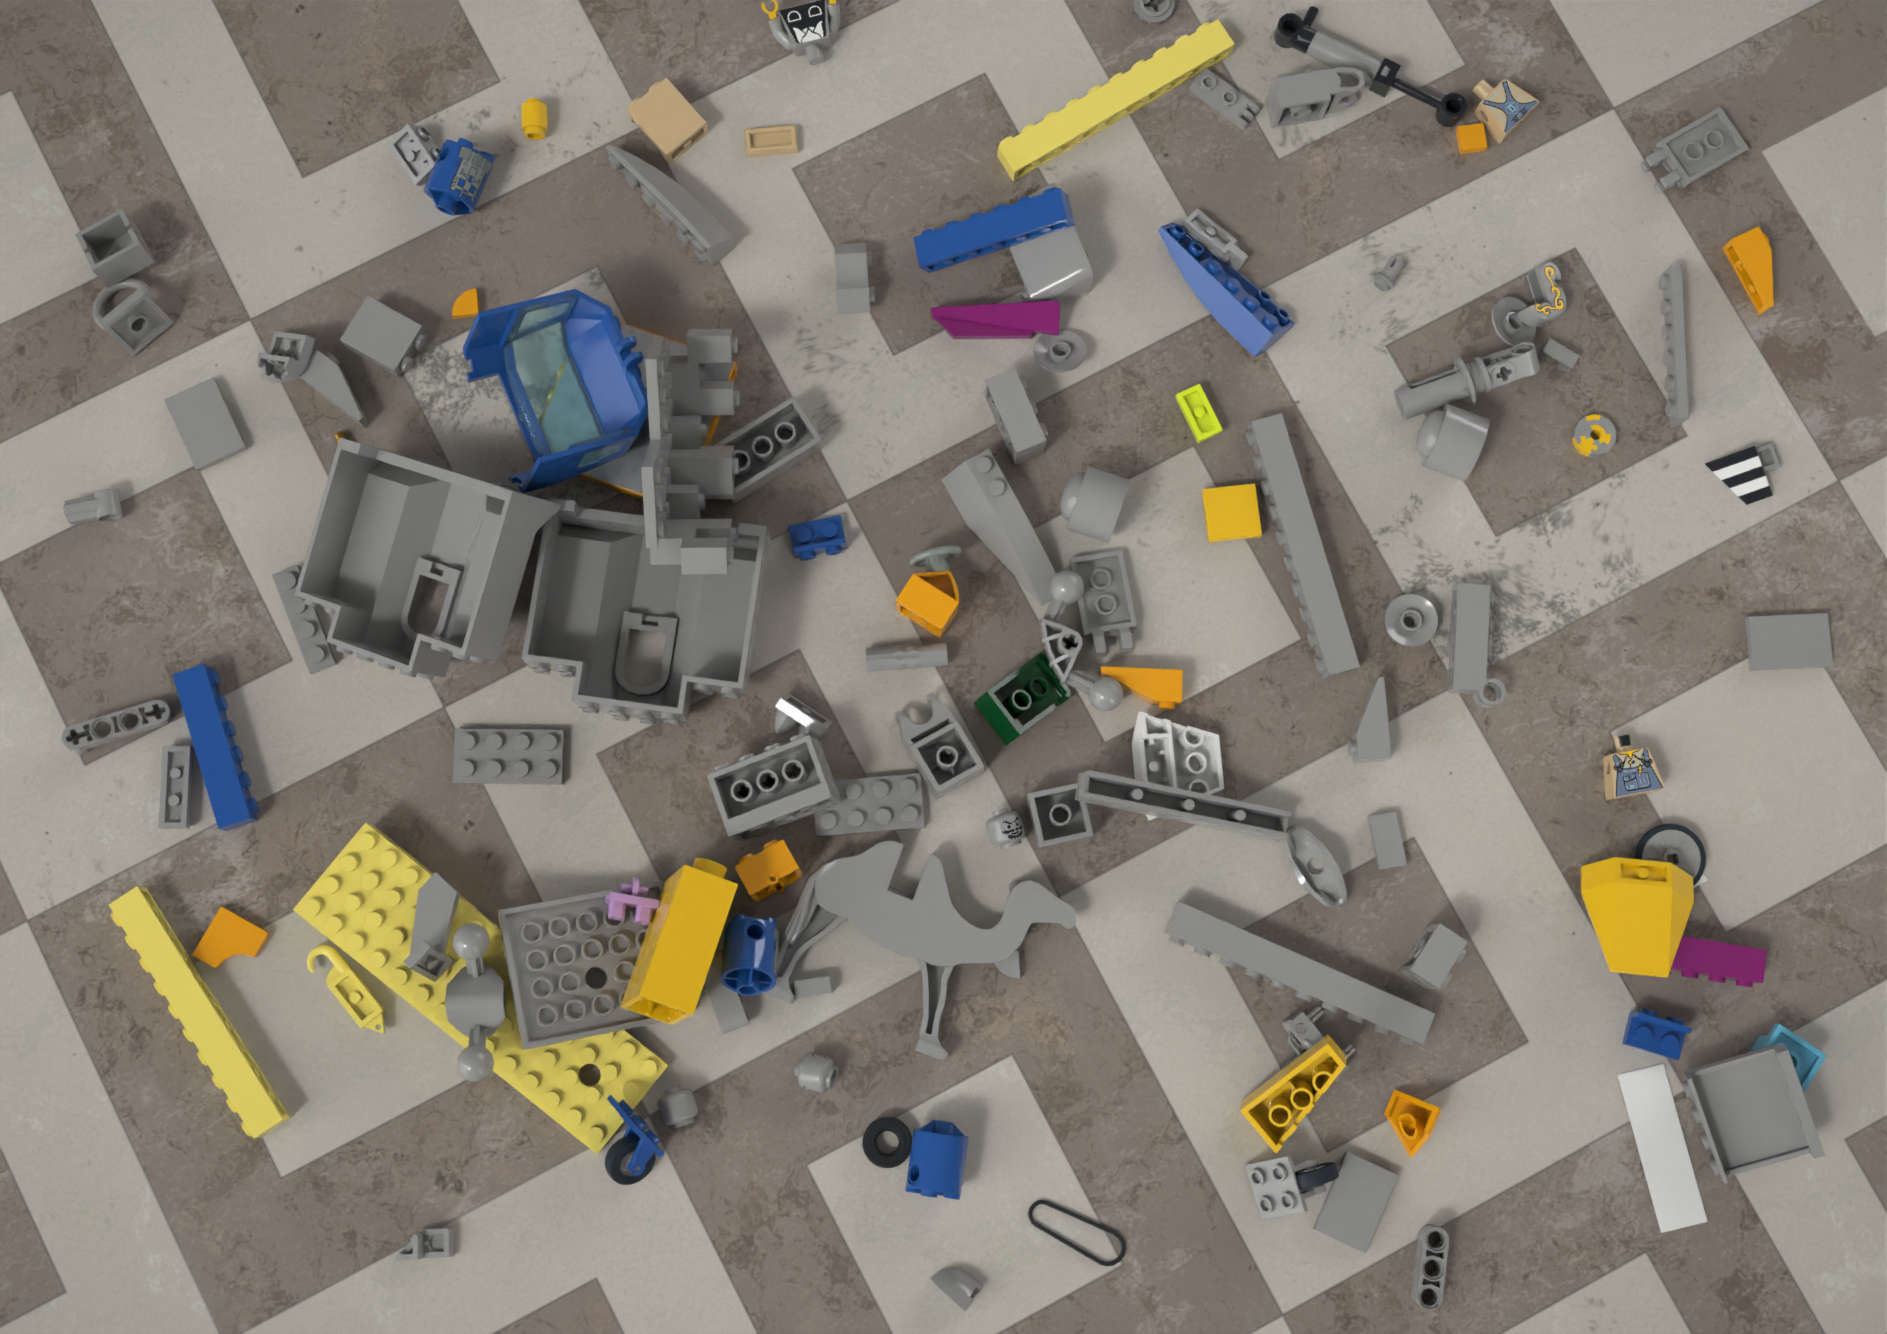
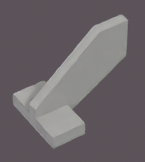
M437 872L418 890L410 955L403 961L410 969L434 982L454 962L445 951L460 894Z

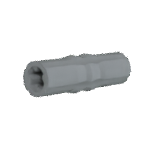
M911 644L906 646L866 648L867 671L948 666L947 644Z

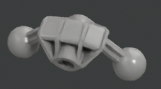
M1059 571L1051 579L1050 592L1053 598L1044 617L1040 619L1038 624L1042 634L1041 645L1045 648L1050 662L1049 667L1054 670L1061 685L1065 683L1088 694L1091 704L1100 711L1114 710L1121 704L1123 699L1122 686L1116 679L1100 677L1094 680L1071 669L1082 647V637L1078 632L1058 623L1067 604H1072L1081 598L1084 592V582L1075 571ZM1067 643L1072 645L1070 650L1065 649Z
M475 923L461 926L453 936V948L460 957L466 959L467 966L463 967L447 984L445 997L448 1022L463 1035L469 1037L468 1047L462 1050L458 1056L457 1070L465 1080L470 1082L482 1081L491 1074L494 1067V1059L491 1052L485 1048L486 1036H491L495 1033L505 1019L506 1013L504 981L490 965L483 963L482 956L488 950L490 943L489 935L482 926Z

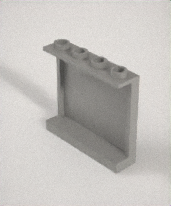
M1784 1043L1683 1071L1686 1077V1081L1682 1082L1687 1098L1692 1097L1695 1103V1107H1691L1696 1124L1702 1123L1704 1133H1700L1705 1150L1711 1149L1713 1159H1709L1714 1176L1720 1175L1724 1184L1728 1183L1727 1176L1810 1153L1814 1159L1825 1156L1793 1061Z

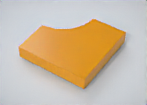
M220 907L192 956L216 969H219L227 959L235 955H248L257 958L271 933L227 908Z

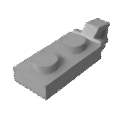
M1198 208L1183 221L1181 227L1184 228L1186 233L1236 271L1247 261L1249 256L1236 245L1238 240Z

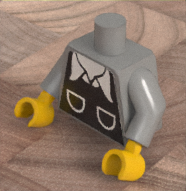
M771 0L773 3L771 11H767L764 2H762L761 9L769 15L767 20L775 40L787 50H793L795 56L807 55L810 65H818L824 61L822 51L830 48V40L836 37L841 23L839 1L829 0L826 3V0H815L778 10L777 1Z

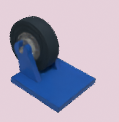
M610 1095L607 1100L627 1123L628 1127L624 1136L616 1141L608 1150L605 1157V1168L609 1176L618 1184H635L651 1172L655 1164L656 1154L659 1157L664 1155L657 1146L661 1141L650 1129L647 1132L645 1131L649 1127L639 1115H631L634 1111L623 1099L618 1102Z

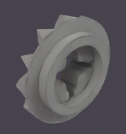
M1134 0V11L1138 14L1139 19H1144L1148 24L1152 22L1160 24L1165 19H1169L1174 10L1175 1L1154 0L1155 3H1160L1156 12L1153 7H1148L1150 0Z

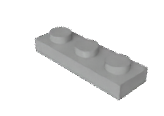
M163 746L158 828H190L194 747Z

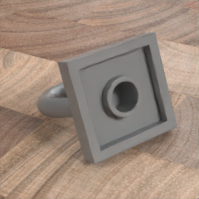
M128 277L110 288L105 286L97 295L93 304V318L96 324L101 329L107 331L132 356L174 323L152 299L149 286L143 280L136 277ZM129 287L137 289L104 316V307L114 293Z

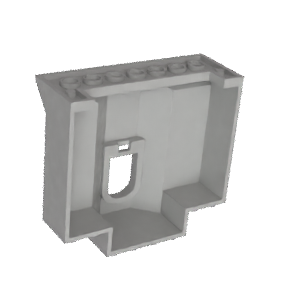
M340 438L294 595L305 599L304 604L316 608H320L322 605L325 608L324 611L334 614L326 642L337 645V651L346 654H353L354 652L358 654L357 658L373 662L375 659V661L379 662L378 666L392 670L395 668L400 669V674L409 677H416L417 675L433 680L434 676L446 677L452 656L466 661L471 659L480 663H486L487 659L498 661L535 534L560 510L561 504L391 451ZM434 568L443 570V576L433 573ZM427 577L449 584L438 625L435 631L429 635L419 633L415 625L416 614Z
M548 497L549 501L561 504V507L543 526L522 653V660L529 665L528 667L533 669V672L539 674H550V670L560 672L561 676L575 678L572 700L578 705V708H581L586 713H607L613 716V719L629 721L630 717H634L644 724L656 725L657 721H664V723L680 725L681 721H688L692 690H696V694L703 696H712L713 692L721 693L724 698L739 700L740 696L747 697L764 576L772 547L767 526L739 523V528H737V545L732 546L734 549V564H729L727 574L682 575L681 564H650V548H646L643 515L579 507L577 502L573 500ZM642 622L655 623L658 625L657 627L642 625ZM630 629L667 634L661 676L653 685L636 686L629 683L624 677Z

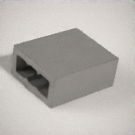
M367 296L340 341L347 349L401 378L404 372L406 373L410 370L413 364L412 358L417 350H421L425 346L428 333L422 325Z

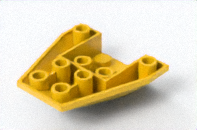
M1620 857L1581 866V895L1610 972L1667 978L1694 904L1693 877L1670 862Z

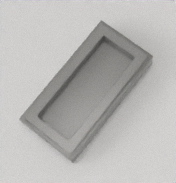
M1390 812L1369 816L1368 821L1378 870L1406 866L1407 862L1397 813Z

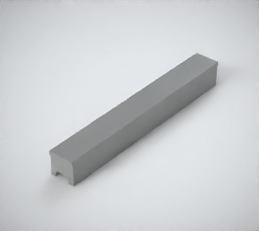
M1092 770L1078 774L1075 800L1275 841L1288 839L1289 836L1286 830L1288 818L1291 817V811Z

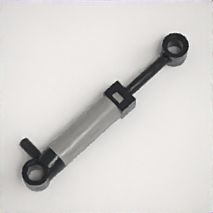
M1314 6L1309 7L1303 21L1298 15L1293 13H1287L1279 19L1274 33V40L1280 47L1294 48L1333 68L1350 67L1363 72L1364 81L1370 85V91L1385 98L1391 86L1436 108V120L1442 126L1453 127L1458 124L1464 115L1467 102L1461 94L1449 93L1440 99L1397 78L1396 75L1401 65L1387 58L1380 61L1311 27L1319 12L1318 8ZM1284 28H1289L1294 33H1286L1284 31ZM1446 107H1452L1456 113L1449 112Z

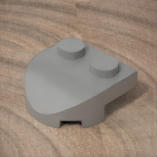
M275 331L269 353L258 354L257 366L262 368L263 372L260 377L273 383L285 382L298 377L308 364L313 352L315 339L307 335Z

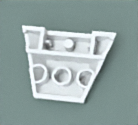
M1141 711L1138 712L1132 738L1135 780L1208 795L1224 789L1218 734L1191 726L1171 722V720L1156 718ZM1146 815L1148 821L1157 818L1156 816Z

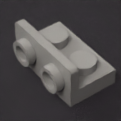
M407 123L387 145L414 184L422 186L429 179L441 149L434 144L431 139V133L424 126Z

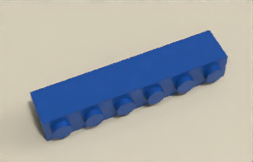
M1049 188L1044 190L1041 195L1022 197L1017 203L1011 205H998L994 208V211L975 213L970 215V219L961 222L951 221L946 223L943 228L937 230L927 229L921 233L922 235L913 238L919 267L928 273H932L1075 226L1069 196L1060 188Z
M202 664L172 674L218 829L229 831L258 821L256 813L259 812V807L256 799L251 797L248 787H251L250 777L246 771L243 772L241 761L244 760L240 747L236 746L233 736L236 735V731L232 721L228 720L225 712L228 710V704L224 695H220L218 685L221 682L217 671Z

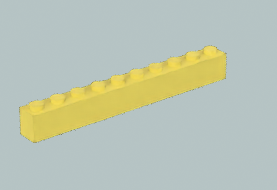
M1218 19L1212 23L1206 22L1190 36L1187 34L1181 36L1171 47H1163L1157 50L1153 57L1147 61H1138L1128 72L1124 74L1122 72L1117 73L1109 80V83L1102 87L1100 85L1093 87L1083 98L1072 99L1066 104L1064 109L1048 113L1043 121L1038 124L1032 123L1027 125L1014 138L1012 136L1005 138L998 146L997 157L1014 182L1200 74L1205 67L1208 69L1231 56L1235 44Z
M136 886L110 903L109 907L113 911L110 914L111 918L117 926H122L126 932L125 940L127 944L139 953L141 957L139 962L142 968L154 977V987L161 996L165 995L170 1003L168 1009L175 1019H180L185 1027L182 1029L185 1037L191 1043L194 1042L199 1050L197 1052L198 1058L205 1066L208 1065L213 1072L211 1077L214 1084L219 1089H223L228 1096L226 1102L229 1108L234 1113L237 1112L243 1121L241 1122V1127L244 1132L254 1139L261 1138L289 1120L288 1113L148 889Z

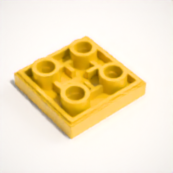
M1255 484L1202 489L1201 494L1208 543L1259 538L1262 536Z

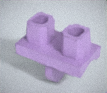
M635 877L632 878L631 885L620 884L619 891L627 892L629 895L609 892V895H606L605 904H608V919L623 921L626 907L636 909L633 923L648 925L650 924L653 912L659 906V900L637 896V894L647 896L648 888L639 886V878Z

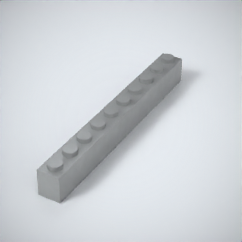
M1280 413L1251 421L1247 428L1248 430L1245 432L1247 443L1254 448V466L1262 474V492L1264 496L1269 497L1271 504L1268 506L1271 520L1277 523V541L1280 546H1284L1286 556H1284L1285 567L1288 572H1292L1294 579L1291 583L1295 597L1299 596L1302 605L1299 607L1302 621L1307 622L1310 631L1307 633L1309 645L1311 648L1315 647L1317 671L1319 674H1323L1324 679L1353 672L1360 667L1283 415Z
M1181 902L1176 903L1164 934L1170 936L1169 941L1182 947H1184L1185 943L1195 947L1194 952L1207 958L1210 957V954L1221 958L1219 963L1232 969H1235L1236 965L1246 969L1244 974L1260 980L1261 976L1271 980L1270 985L1277 989L1286 991V988L1297 991L1295 996L1302 1000L1311 1002L1313 998L1322 1002L1321 1008L1335 1014L1338 1010L1347 1013L1346 1019L1362 1025L1363 1021L1373 1025V1031L1388 1036L1389 1032L1399 1036L1398 1042L1413 1047L1414 1044H1424L1435 1013Z

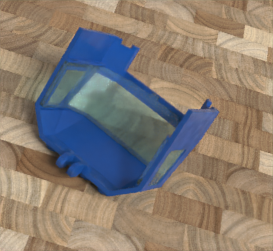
M577 289L478 312L463 346L464 359L470 360L471 372H467L468 383L498 375L535 463L532 470L512 475L508 478L512 484L518 482V489L523 493L559 484L608 462L624 457L636 439L648 414L647 388L643 385L641 370L637 365L643 361L644 356L641 351L631 353V349L637 345L636 337L629 336L623 338L620 321L616 315L614 316L611 307Z

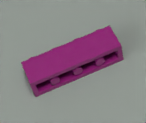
M1682 936L1671 970L1681 971V976L1686 978L1698 979L1699 975L1709 976L1708 981L1726 983V979L1736 980V986L1753 988V983L1764 982L1767 950Z

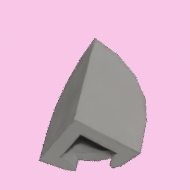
M944 1269L931 1277L932 1281L964 1311L973 1303V1298L983 1287L975 1278L961 1269Z

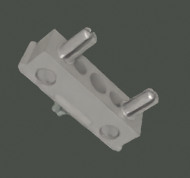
M1319 1006L1307 1016L1302 1011L1296 1013L1290 1020L1282 1022V1027L1289 1034L1288 1042L1297 1053V1058L1302 1054L1292 1039L1303 1052H1306L1324 1038L1313 1024L1324 1014V1011ZM1351 1044L1342 1049L1346 1059L1355 1052V1048H1352ZM1347 1064L1333 1083L1340 1080L1339 1077L1349 1069Z

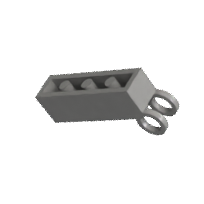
M1458 582L1452 587L1447 692L1473 694V700L1477 706L1489 709L1500 704L1506 697L1504 684L1498 679L1491 678L1490 672H1487V662H1490L1492 648L1488 646V635H1491L1493 630V620L1489 619V612L1494 605V594L1490 593L1491 585ZM1485 686L1494 690V701H1490L1484 696L1483 689Z

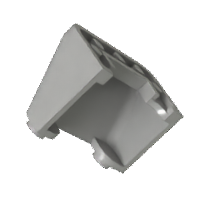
M1054 183L1047 185L1037 190L1036 192L1030 194L1029 196L1035 197L1043 194L1044 190L1049 188H1057V186ZM1074 226L1009 247L1024 283V291L1020 292L1023 302L1060 301L1061 303L1091 291L1094 279L1092 267Z

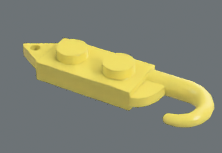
M321 945L312 949L307 958V967L310 972H315L314 959L318 955H326L334 965L326 979L329 989L361 1029L366 1027L384 1034L383 1012L386 1010L355 971L349 967L333 947Z

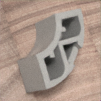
M866 242L834 244L838 314L870 312V302H875L874 286L868 287L867 268H872V252H866Z

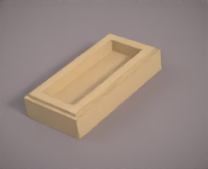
M795 125L744 129L747 158L798 153Z

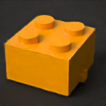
M777 839L768 842L762 847L763 851L756 855L750 853L738 860L739 864L735 866L749 895L756 903L776 892H784L785 887L804 877L783 839L779 842ZM778 885L782 886L781 890H777Z

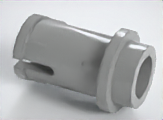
M1390 257L1381 273L1376 274L1374 285L1379 290L1387 292L1388 289L1393 288L1394 280L1405 267L1400 259L1395 263L1396 257Z

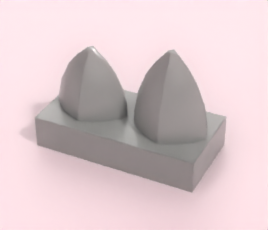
M789 693L781 697L776 705V708H778L775 717L776 734L790 730L799 722L801 723L799 734L805 733L806 736L810 735L815 739H819L828 731L833 723Z

